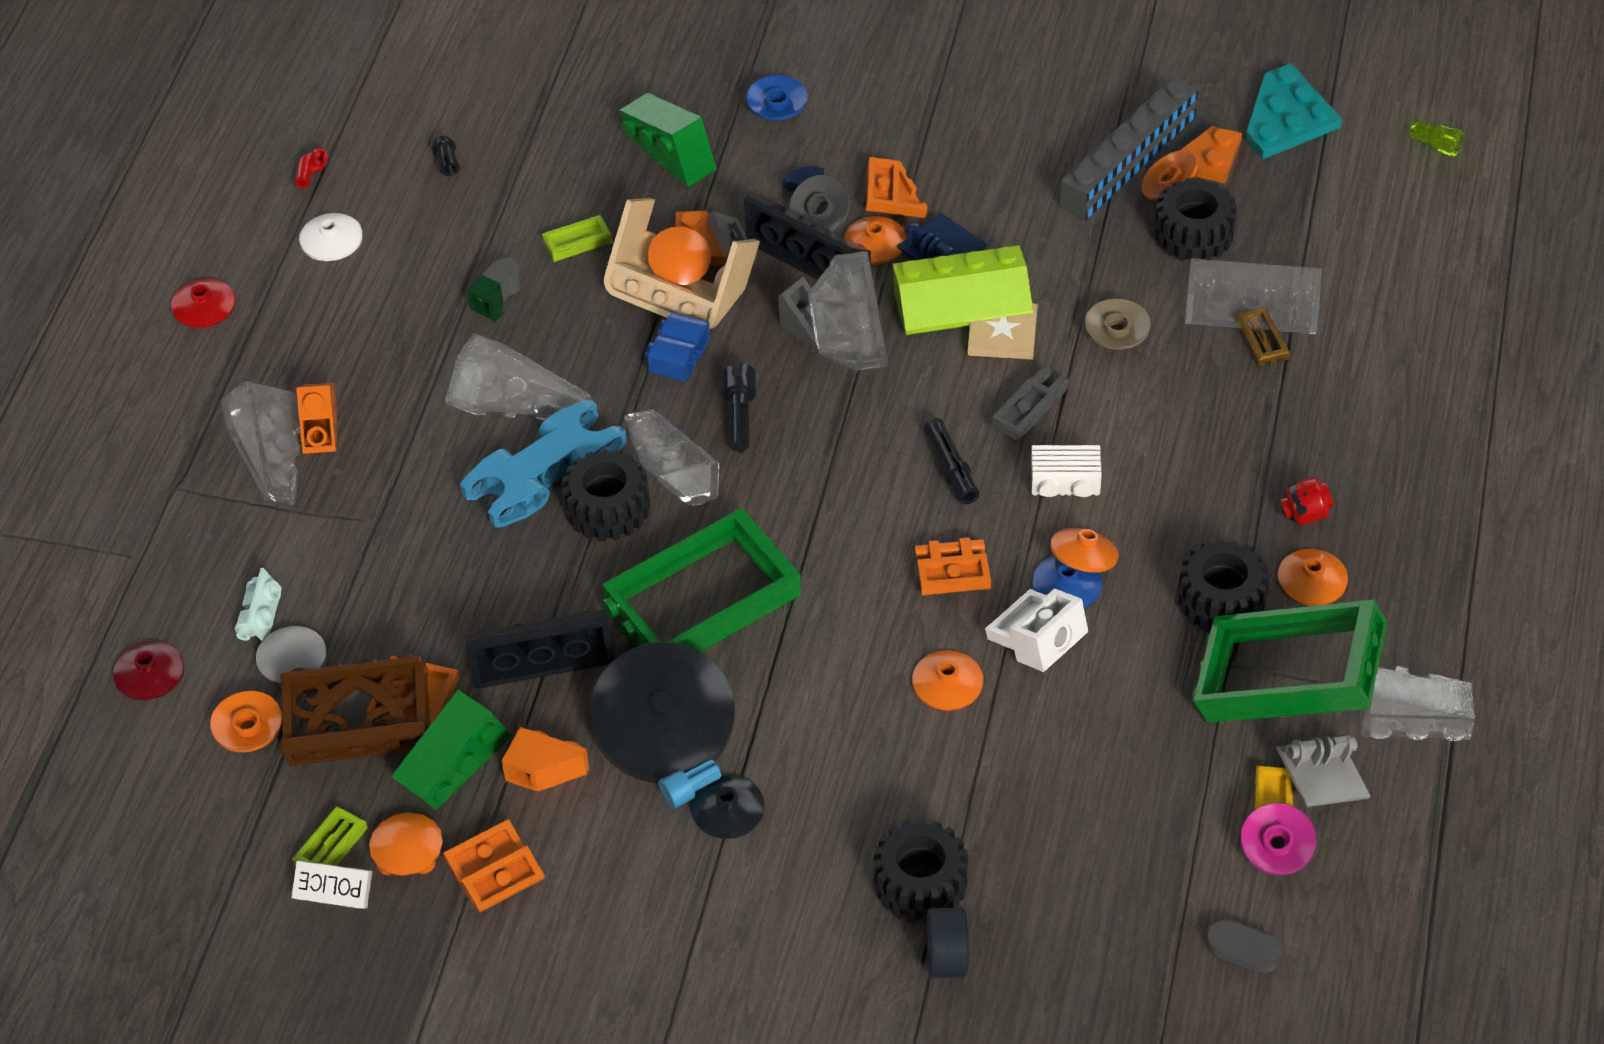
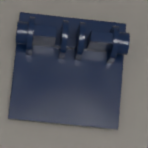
M940 213L923 227L918 223H909L904 229L906 240L897 246L899 250L912 259L922 260L982 251L987 247V243L943 213Z

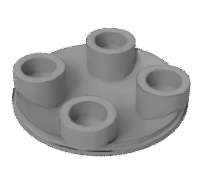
M302 626L284 627L272 632L261 642L256 652L257 667L263 676L278 683L282 688V673L291 672L296 668H324L327 664L326 645L322 637L310 628Z

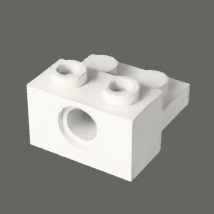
M1055 588L1048 595L1029 589L985 628L988 640L1013 649L1018 662L1045 672L1088 633L1082 599Z

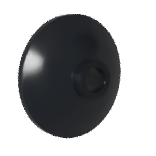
M721 775L718 780L695 792V798L691 802L692 817L696 825L703 832L713 837L724 839L740 837L752 831L761 821L764 813L763 795L753 782L744 777ZM723 799H732L728 802L722 801Z

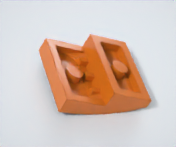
M509 819L443 853V858L479 913L545 879V875L529 847L524 846Z

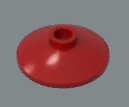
M212 278L197 279L183 285L176 291L171 300V310L175 319L181 324L193 328H205L216 325L225 320L235 307V295L232 288L225 282Z

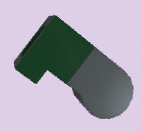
M510 258L498 259L467 289L470 310L495 322L503 315V302L508 296L516 294L521 288L519 265L515 260Z

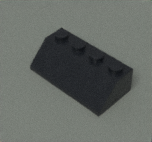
M747 195L744 198L746 236L748 239L760 241L759 250L848 296L871 274V251L863 245L856 244L839 233L831 231L815 223L812 219L805 218L786 206L780 205L768 198Z
M605 609L586 611L581 614L560 618L553 617L533 623L515 624L511 627L482 630L465 635L475 689L609 665L614 661L609 619Z

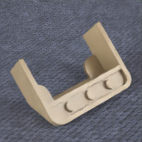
M652 198L628 199L604 276V285L608 293L666 318L672 312L709 321L710 330L715 328L745 290L760 241L756 239L733 241L726 265L718 270L714 283L700 279L692 284L681 287L657 277L648 263V249L652 239L657 235L646 230L655 200Z

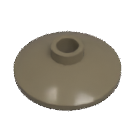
M1114 298L1101 301L1088 311L1085 318V329L1088 336L1098 345L1109 349L1122 350L1135 347L1142 343L1150 332L1151 321L1146 310L1139 304L1126 299Z

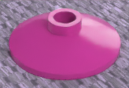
M1280 803L1267 804L1253 811L1245 820L1241 831V846L1246 858L1257 869L1272 875H1288L1299 871L1311 860L1316 848V833L1309 818L1297 808ZM1275 839L1281 840L1284 843V847L1276 849L1272 847L1270 842Z

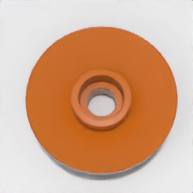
M1180 150L1169 153L1151 166L1143 178L1141 190L1144 196L1151 201H1157L1159 194L1163 193L1164 188L1167 186L1173 187V182L1178 180L1185 182V179L1193 178L1198 165L1196 157L1189 151Z
M882 216L861 218L852 223L844 234L845 238L856 244H861L871 251V264H884L898 258L903 252L897 246L906 240L904 228L895 220Z
M1063 529L1056 532L1050 542L1051 551L1060 562L1084 572L1097 573L1110 570L1116 565L1119 558L1116 546L1105 536L1090 529Z
M1301 549L1283 559L1278 568L1277 579L1281 590L1291 600L1306 606H1317L1333 603L1344 594L1348 583V574L1343 563L1334 555L1319 549Z
M952 650L937 651L925 656L916 665L912 675V686L916 696L929 707L943 711L958 710L970 705L978 698L983 688V674L976 661L968 655Z
M244 691L233 694L224 699L212 713L210 720L212 736L220 746L233 752L258 750L269 744L279 733L283 722L282 712L279 704L265 693Z

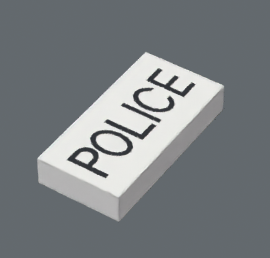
M302 860L297 861L292 898L365 909L368 905L372 871Z

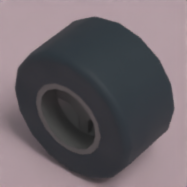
M964 908L929 909L926 926L929 976L931 978L966 977L969 968V936L966 910Z

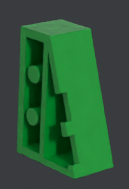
M650 93L643 95L619 110L623 121L621 127L626 136L687 187L717 170L700 116Z
M457 690L391 777L406 791L436 811L513 735L488 709L460 690Z

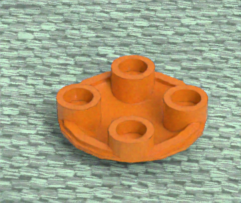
M670 227L660 231L652 239L647 253L648 263L653 273L657 277L681 287L699 281L707 273L711 265V249L706 239L697 231L687 227Z
M406 812L393 815L382 821L372 833L369 848L371 858L376 863L380 873L383 875L395 874L405 876L415 873L426 874L432 871L436 865L435 860L440 855L443 841L441 830L434 820L423 814Z

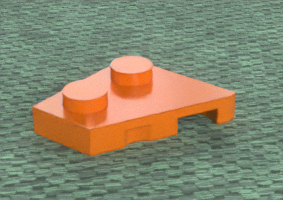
M1212 126L1181 150L1191 152L1197 159L1198 165L1194 177L1225 184L1241 144L1242 133Z
M869 157L867 165L866 210L925 218L928 206L925 202L921 203L916 196L917 188L913 181L907 177L902 163L897 160Z

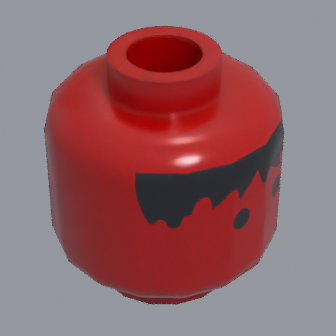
M1314 476L1287 485V497L1280 499L1286 518L1294 517L1295 522L1300 526L1326 519L1330 513L1329 508L1334 507L1326 481L1320 482Z

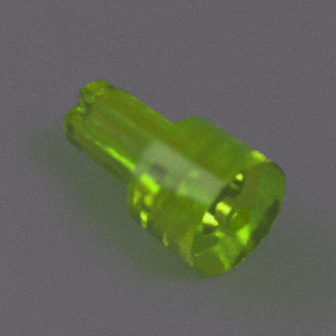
M1417 120L1410 127L1411 138L1432 144L1433 150L1452 157L1458 154L1464 141L1463 130L1446 124H1441L1437 127Z

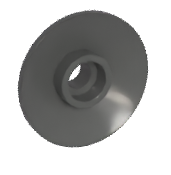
M816 175L804 180L796 188L790 201V210L805 218L812 219L815 223L831 231H836L841 227L847 218L850 207L849 195L844 185L828 175ZM827 204L826 211L820 214L821 206Z

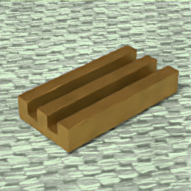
M1266 307L1235 314V322L1258 367L1264 366L1267 361L1270 364L1277 363V359L1280 358L1283 361L1289 360L1290 352ZM1257 317H1261L1277 350H1272L1266 339L1265 332L1256 319ZM1246 320L1251 324L1265 353L1262 352Z

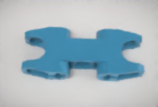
M592 400L581 401L563 408L542 423L539 429L540 439L513 456L506 449H499L484 458L460 483L462 496L468 501L478 500L487 495H499L500 497L488 510L489 522L495 528L507 526L529 517L542 508L550 495L548 487L566 476L565 471L569 466H574V460L577 458L584 459L586 453L593 452L596 454L600 453V450L607 449V452L611 453L614 450L620 451L627 443L626 431L621 426H611L601 431H589L588 429L599 417L597 412L598 405ZM587 411V414L581 418V415ZM481 480L474 488H472V486L477 481ZM505 509H507V511H506L503 515L500 516V514H501Z

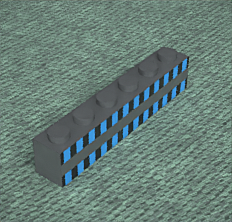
M1172 77L1061 180L1060 207L1086 221L1196 117L1198 90Z

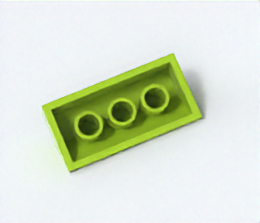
M1020 245L893 264L894 296L906 335L970 326V322L1033 313L1027 266Z

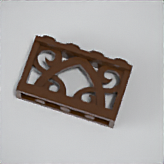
M403 654L396 659L380 660L371 658L357 664L333 663L329 664L326 668H296L291 672L281 674L283 721L281 752L290 766L411 751L430 727L428 668L422 656ZM412 679L414 681L412 692L404 699L396 701L394 698L399 697L404 692L405 685L403 684L396 688L392 686L393 681ZM358 690L371 696L382 706L372 711L365 718L361 729L351 730L343 718L331 714V712L344 698ZM318 691V695L315 698L310 699L306 697L309 705L316 708L314 712L302 710L297 706V698L300 693ZM416 702L417 722L408 723L402 709ZM390 714V716L381 718L382 721L387 723L386 726L373 727L374 722L378 718ZM296 717L309 720L304 736L297 737ZM330 722L338 725L340 727L339 731L327 733V731L332 727L331 725L324 723Z

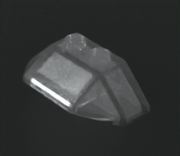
M868 251L835 255L830 262V266L808 293L817 353L854 371L888 367Z

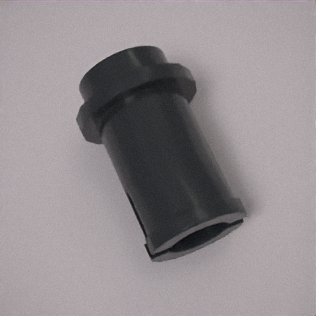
M448 136L436 138L431 149L432 153L437 156L441 173L445 176H452L449 165H451L454 174H457L460 170V165L455 154V142Z

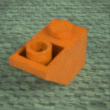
M334 382L296 387L302 454L337 451V406Z
M522 727L518 730L502 759L505 781L537 792L584 776L589 771L586 748L573 741L565 742L550 737L540 730L532 731Z

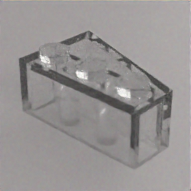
M1397 666L1395 671L1378 667L1370 709L1358 710L1360 736L1377 739L1399 737L1413 740L1424 738L1447 739L1450 741L1470 740L1475 721L1472 683L1429 673L1427 678L1410 675L1408 668Z

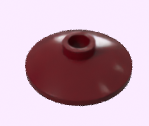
M162 641L141 642L128 648L119 656L113 669L114 682L119 691L129 698L136 700L156 699L166 695L179 684L184 673V661L180 652L168 643Z

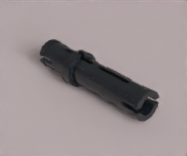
M940 418L929 420L924 425V432L928 436L945 470L944 477L946 481L954 487L960 503L966 505L975 502L979 498L980 492L970 476V466L962 460L945 427L944 421Z

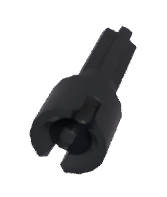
M743 363L739 365V374L734 375L733 367L730 365L723 371V397L730 402V448L732 451H738L739 453H743L745 449L749 448V402L756 396L755 369Z

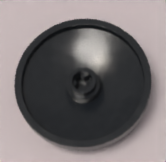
M658 642L644 644L628 650L612 661L603 671L591 697L590 720L592 732L599 749L617 769L642 781L658 783L660 779L679 769L685 773L709 759L716 761L726 748L734 726V698L725 675L706 655L682 644Z

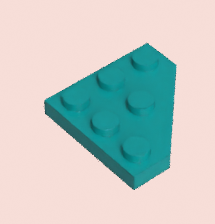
M1289 63L1265 73L1246 132V142L1263 160L1341 128L1342 118L1301 73Z

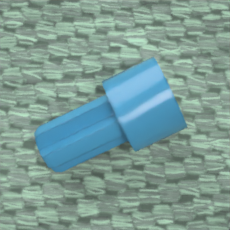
M709 759L685 773L679 769L658 781V786L667 804L672 809H676L694 799L696 791L718 780L721 777V772L716 762Z

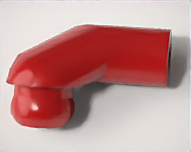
M316 148L313 152L307 153L299 159L294 181L297 187L302 189L308 188L311 175L322 170L327 165L329 154L325 149Z

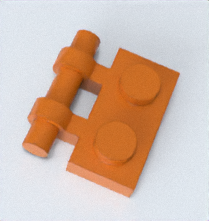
M970 537L959 538L957 542L939 543V540L928 541L926 545L914 546L915 558L918 559L917 569L921 595L991 589V577L987 554L985 553L984 539L970 540Z

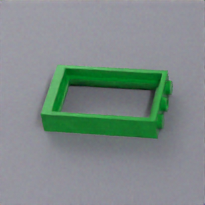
M740 508L603 583L604 599L601 600V604L608 617L611 619L615 617L620 623L621 631L628 641L634 640L638 646L661 642L628 603L627 599L735 540L771 581V584L668 641V643L682 644L701 652L801 596L800 573L745 510Z
M1375 599L1214 616L1211 631L1207 634L1205 656L1200 662L1198 684L1193 690L1194 705L1200 710L1207 723L1370 709L1387 620ZM1354 631L1344 682L1221 693L1233 643Z

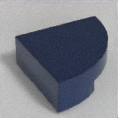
M807 166L795 169L782 179L783 187L795 191L804 180L812 176L824 175V168Z

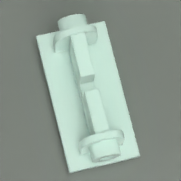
M260 568L258 577H253L251 581L247 582L242 606L247 610L240 611L234 628L237 633L236 636L240 640L247 641L250 637L257 636L263 641L271 632L282 587L264 568Z

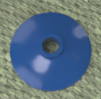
M773 75L759 79L751 85L746 96L749 109L755 115L767 120H785L794 117L805 108L808 100L807 90L804 85L792 77Z
M1051 556L1042 561L1036 568L1033 575V589L1048 595L1055 588L1081 598L1083 608H1086L1099 597L1102 590V576L1100 572L1092 573L1073 569L1060 562L1055 556Z

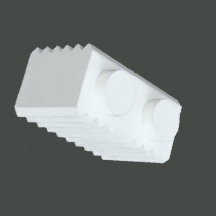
M1032 445V494L1034 496L1040 494L1045 497H1053L1058 494L1062 496L1074 494L1079 497H1088L1092 494L1099 495L1101 488L1100 445Z

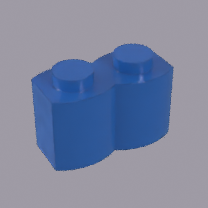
M672 312L667 320H662L658 328V337L654 343L650 342L645 352V361H648L649 372L686 382L692 375L698 359L702 356L710 339L709 321Z

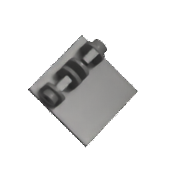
M1341 734L1333 739L1329 736H1323L1321 739L1315 737L1310 741L1294 740L1289 745L1277 746L1276 749L1305 807L1370 799L1371 796L1350 757L1352 751L1357 749L1355 737H1350L1348 734Z

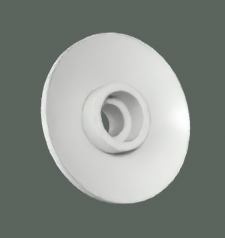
M329 213L310 220L302 228L299 241L302 250L309 257L320 261H335L345 258L356 251L362 242L363 234L360 224L354 218L345 214Z

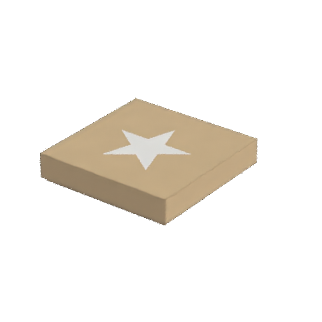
M1032 304L1033 313L970 322L968 356L1033 360L1037 304Z

